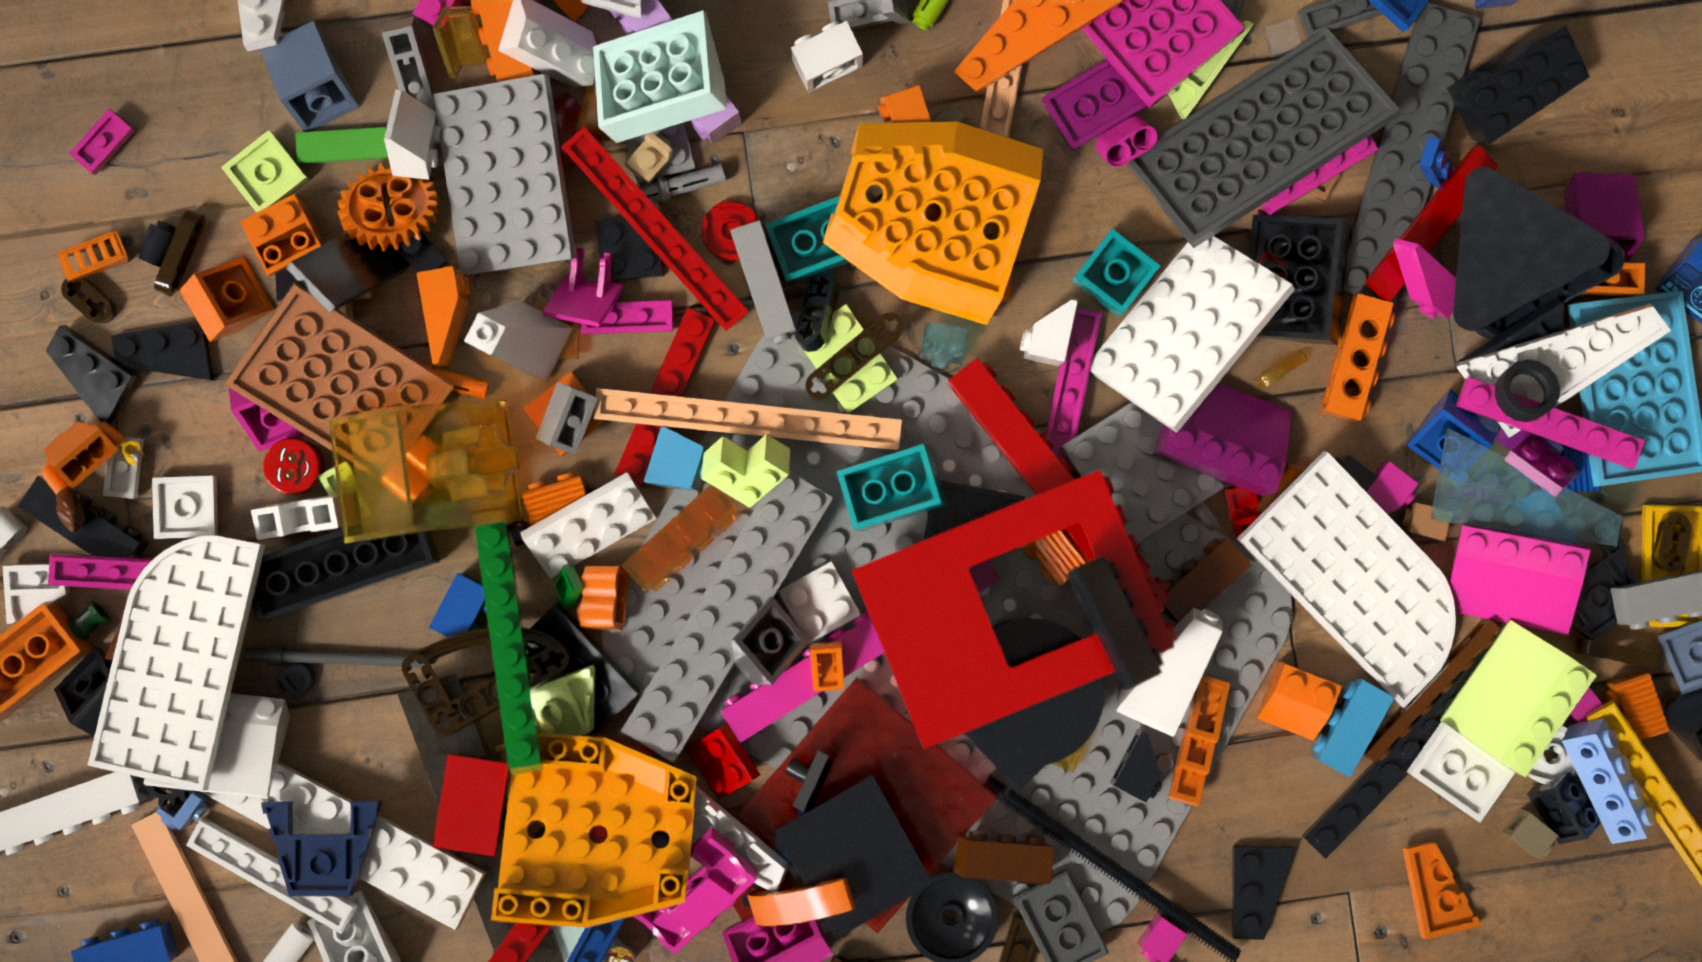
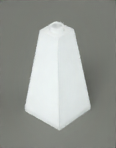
M522 301L478 313L464 341L547 382L575 328L555 318L543 316L542 311Z
M1193 608L1173 628L1177 640L1173 641L1175 648L1160 653L1164 665L1160 666L1162 674L1124 691L1121 683L1119 684L1117 712L1174 737L1223 632L1222 620L1219 619L1216 613L1207 609L1201 611Z

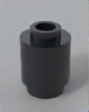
M158 220L157 224L150 223L138 249L141 251L138 258L161 267L175 234L174 230L176 227L161 220Z

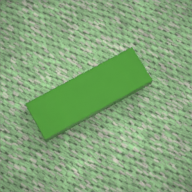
M386 127L295 133L297 163L301 165L389 159L384 141Z

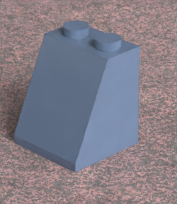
M314 21L280 36L277 45L259 49L281 103L304 132H310L359 107L325 36Z

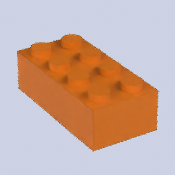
M56 601L41 603L0 635V722L93 650L87 640L80 639L70 629L67 623L69 617Z

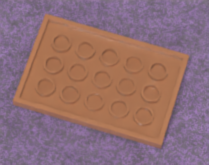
M297 282L290 288L224 383V385L381 482L402 459L454 388L452 382L339 309L329 313L305 287Z

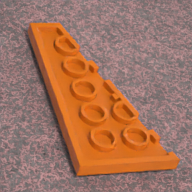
M1014 0L955 69L954 73L975 92L979 93L1008 75L1010 71L1021 64L1029 62L1042 51L1053 47L1092 23V20L1108 10H1113L1125 0Z

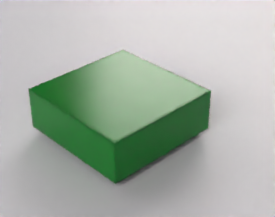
M564 565L552 585L562 608H573L584 588L573 565Z

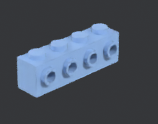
M1605 718L1569 725L1562 743L1611 843L1646 839L1655 822L1654 813L1650 807H1647L1642 797L1641 786L1638 781L1634 780L1630 772L1629 761L1625 755H1622L1617 745L1615 732L1609 729Z

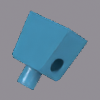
M661 426L644 482L657 487L699 491L703 480L701 479L704 452L708 449Z

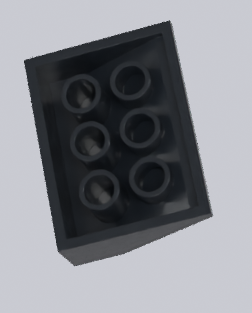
M1253 215L1248 257L1257 262L1267 249L1271 256L1285 261L1289 265L1288 269L1270 258H1267L1262 266L1276 275L1283 270L1284 275L1282 278L1291 283L1295 289L1256 337L1311 344L1338 345L1351 225L1343 218Z

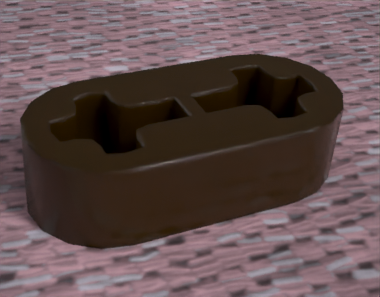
M83 277L71 282L65 279L62 283L61 291L64 298L87 319L99 324L109 323L113 320L116 314L115 304L88 279ZM74 284H83L80 289L87 295L85 298L76 294L73 295L75 290L72 286ZM92 301L104 305L103 310L106 313L103 316L95 315L97 310L91 305Z
M1668 514L1659 522L1653 561L1661 570L1676 571L1686 561L1691 523L1685 515ZM1676 521V524L1681 526V530L1674 533L1672 529H1669V524ZM1671 550V554L1675 556V561L1668 563V560L1663 559V555Z

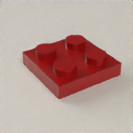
M727 723L685 748L718 799L760 776L759 771Z

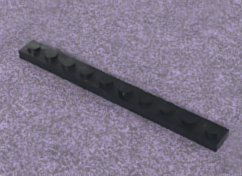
M1491 645L1487 649H1482L1474 657L1476 660L1468 670L1461 671L1453 679L1455 683L1446 693H1439L1432 701L1434 702L1432 709L1424 716L1419 715L1411 723L1413 728L1405 737H1398L1391 745L1393 749L1390 754L1381 761L1378 759L1376 762H1373L1302 835L1325 859L1409 774L1407 770L1441 723V717Z

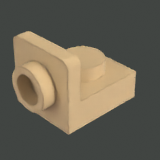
M652 132L645 135V141L625 162V167L649 185L672 159V145L663 135H655Z

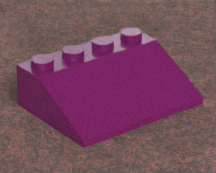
M1218 383L1177 433L1162 424L1153 455L1263 497L1277 493L1286 465L1292 411Z

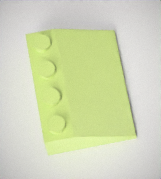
M1509 620L1447 708L1440 721L1450 726L1514 772L1526 777L1597 675L1573 658Z

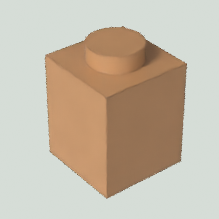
M1410 503L1402 511L1400 525H1403L1402 530L1406 534L1435 541H1445L1452 511L1421 503Z

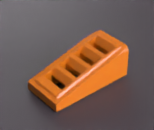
M117 230L56 253L68 282L128 263V256ZM111 244L116 255L110 257L106 245ZM99 248L104 260L98 262L93 249ZM87 252L92 265L86 267L81 253ZM71 256L76 258L80 268L77 271H74L69 260Z

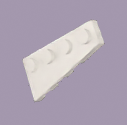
M696 786L692 845L713 827L735 844V852L758 869L757 880L754 883L772 893L777 892L787 872L788 862Z

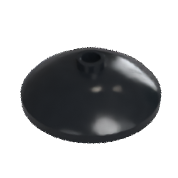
M943 872L931 876L933 884L915 893L909 899L906 909V927L909 937L916 949L934 962H970L982 955L995 937L998 926V912L995 901L989 890L976 878H963L955 872ZM948 910L956 911V917L949 920L945 917V913Z

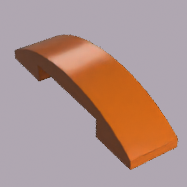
M846 878L822 881L811 887L773 893L766 890L747 895L756 924L763 926L801 923L833 916L856 908Z

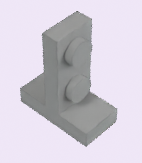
M834 0L828 2L831 23L838 21L841 24L847 21L851 30L894 21L899 25L911 22L908 0Z

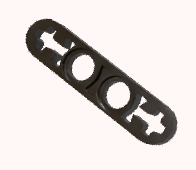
M892 312L881 315L811 373L805 383L808 395L817 400L827 398L894 343L903 333L904 323L901 317ZM886 319L889 322L897 321L898 324L895 327L897 333L893 335L891 332H887L882 337L886 341L883 345L880 344L877 336L870 332L874 328H876L877 333L882 331L885 327L883 321ZM863 338H870L875 343V351L870 355H863L858 350V342ZM841 357L849 359L852 364L851 371L845 375L838 374L834 369L835 361ZM829 367L832 376L838 379L839 382L834 385L831 379L825 384L826 391L824 393H821L819 390L814 393L811 390L814 386L812 380L814 378H817L819 381L824 379L827 374L823 370Z

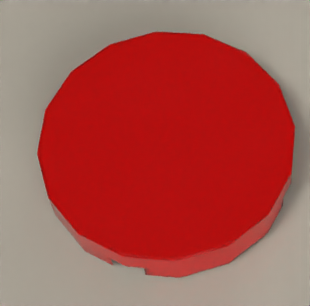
M731 200L720 202L713 206L702 220L701 235L703 243L710 254L718 259L729 262L739 261L740 258L730 230L759 221V218L751 208L742 202Z

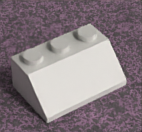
M513 0L498 51L544 74H548L550 77L571 88L593 85L595 78L593 46L597 45L593 32L533 0Z

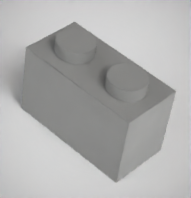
M557 381L535 439L576 455L598 398Z

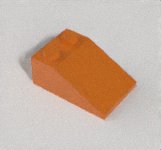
M454 266L417 272L432 364L443 369L450 368L469 306L468 295H472L469 277H465Z

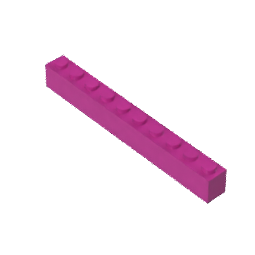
M990 560L974 565L969 569L978 593L1001 579ZM868 611L853 620L856 625L851 629L845 631L841 627L827 636L830 642L841 641L844 678L884 653ZM810 647L801 653L804 658L795 664L791 662L773 685L751 684L749 686L752 691L746 695L741 696L738 692L723 702L726 707L721 710V714L740 743L822 692L813 691Z

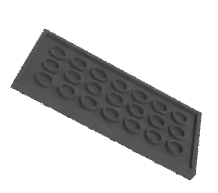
M1326 28L1159 135L1154 147L1126 165L1194 249L1399 117L1400 108L1333 33Z

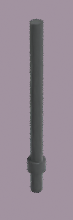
M271 646L270 649L246 648L245 660L269 661L273 665H283L284 662L402 667V662L408 656L405 654L285 650V647ZM415 661L411 665L412 667H423L424 663L419 665Z

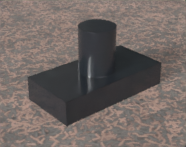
M421 230V240H417L414 237L409 238L410 246H407L403 241L399 242L397 251L416 272L439 269L449 262Z
M828 747L818 750L811 766L796 758L790 761L786 774L803 783L793 804L794 807L803 812L814 807L838 752Z

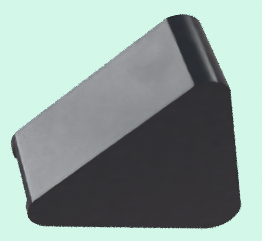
M1488 167L1477 168L1466 177L1453 307L1454 319L1461 328L1468 331H1476L1485 338H1495L1557 297L1564 303L1615 276L1623 268L1625 252L1622 246L1598 230Z

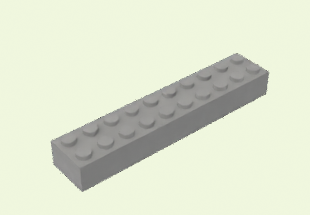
M789 471V475L759 500L621 730L623 733L674 763L734 665L731 640L769 597L774 598L832 502V496Z

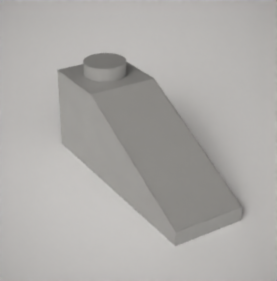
M409 17L384 23L381 33L399 90H403L436 112L432 83L415 18Z

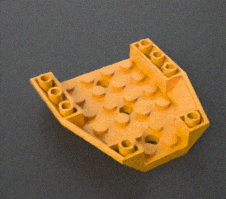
M957 121L860 123L850 151L853 154L835 214L831 213L823 243L900 299L987 325L1003 299L1040 184L1043 149ZM871 185L880 186L883 192L882 198L876 203H871L866 198V190ZM932 203L938 204L941 208V215L935 221H929L925 216L926 207ZM989 222H995L999 227V233L994 239H987L983 233L984 226Z
M539 733L544 770L516 775L511 773L498 888L494 890L491 920L588 928L685 903L690 869L697 777L607 738ZM536 821L544 823L546 828L544 835L538 839L531 838L528 834L529 826ZM597 826L606 828L608 832L607 839L600 844H596L590 839L592 829ZM658 831H664L670 837L669 844L665 848L659 849L652 844V837Z

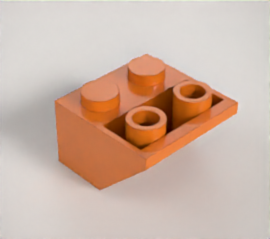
M292 194L240 221L267 276L288 267L291 261L322 246L318 227L304 199L296 194Z

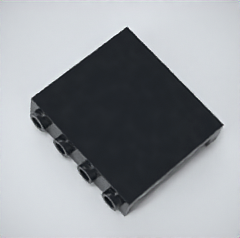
M870 771L861 775V780L783 825L778 826L776 824L773 826L776 835L772 836V839L779 852L786 851L791 859L787 866L795 880L801 878L806 887H811L822 881L847 879L856 908L818 919L824 932L827 934L831 931L835 939L933 884Z

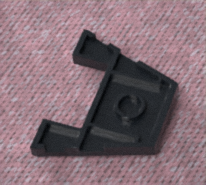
M1608 514L1587 529L1605 556L1586 569L1571 627L1589 640H1594L1617 624L1610 588L1636 583L1632 569L1629 568L1624 553L1626 550L1623 539H1620L1616 526L1618 522L1614 514Z

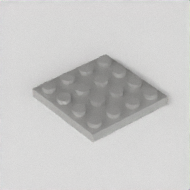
M1131 402L1062 445L1059 449L1077 478L1101 470L1103 476H1109L1115 491L1111 497L1115 506L1121 505L1127 522L1124 523V528L1127 535H1134L1138 544L1223 489L1224 486L1219 479L1153 455L1163 423Z

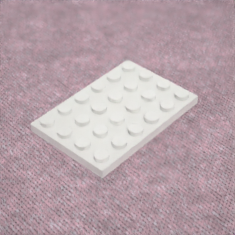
M1212 236L1194 249L1188 242L1093 356L1090 373L1177 433L1295 289L1288 281L1215 236Z

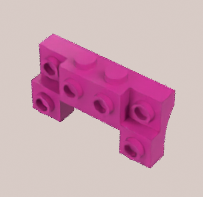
M713 827L703 834L691 847L690 856L699 862L702 867L688 879L685 903L633 916L648 927L662 945L673 954H676L703 928H709L714 923L716 917L724 909H730L737 898L757 880L758 869L735 852V844Z

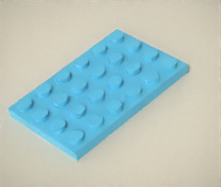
M1683 291L1567 305L1570 328L1651 303L1671 330L1579 391L1584 419L1645 440L1634 470L1589 455L1593 487L1702 472V420Z

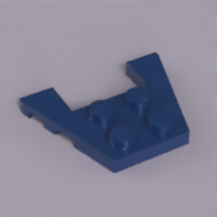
M293 801L261 802L263 814L267 815L270 824L268 830L271 839L275 840L280 856L277 859L289 896L354 895L382 807V801H351V834H293Z

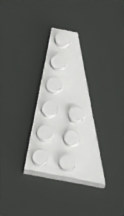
M1650 303L1455 363V366L1465 379L1470 377L1495 386L1500 375L1514 363L1527 359L1540 361L1550 367L1557 376L1560 385V395L1555 405L1556 407L1671 330ZM1520 374L1511 381L1510 389L1512 393L1542 403L1544 393L1542 386L1536 379L1529 375ZM1498 422L1509 438L1520 431V429Z

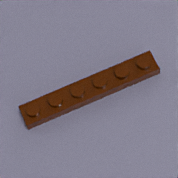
M1482 619L1448 655L1439 673L1404 708L1400 706L1374 734L1363 756L1373 762L1386 758L1392 751L1393 747L1391 745L1398 737H1405L1413 728L1411 723L1419 715L1424 716L1434 706L1432 701L1439 693H1446L1454 685L1455 680L1453 678L1460 671L1464 672L1474 664L1476 660L1474 656L1481 648L1483 650L1487 649L1496 640L1495 633L1500 628L1492 620Z

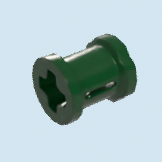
M90 601L87 609L77 617H70L67 623L80 639L86 641L90 638L92 631L102 623H109L111 619L99 603Z

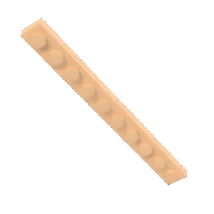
M596 389L598 400L594 408L593 419L762 437L767 434L772 438L899 450L902 423L900 419Z

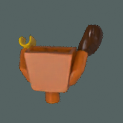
M76 422L65 432L57 435L55 440L44 449L48 459L45 461L42 475L56 494L58 517L72 533L77 532L85 524L82 504L72 489L119 451L118 449L120 448L125 459L131 465L137 464L131 454L138 452L145 456L138 442H127V438L106 422H97L89 425Z

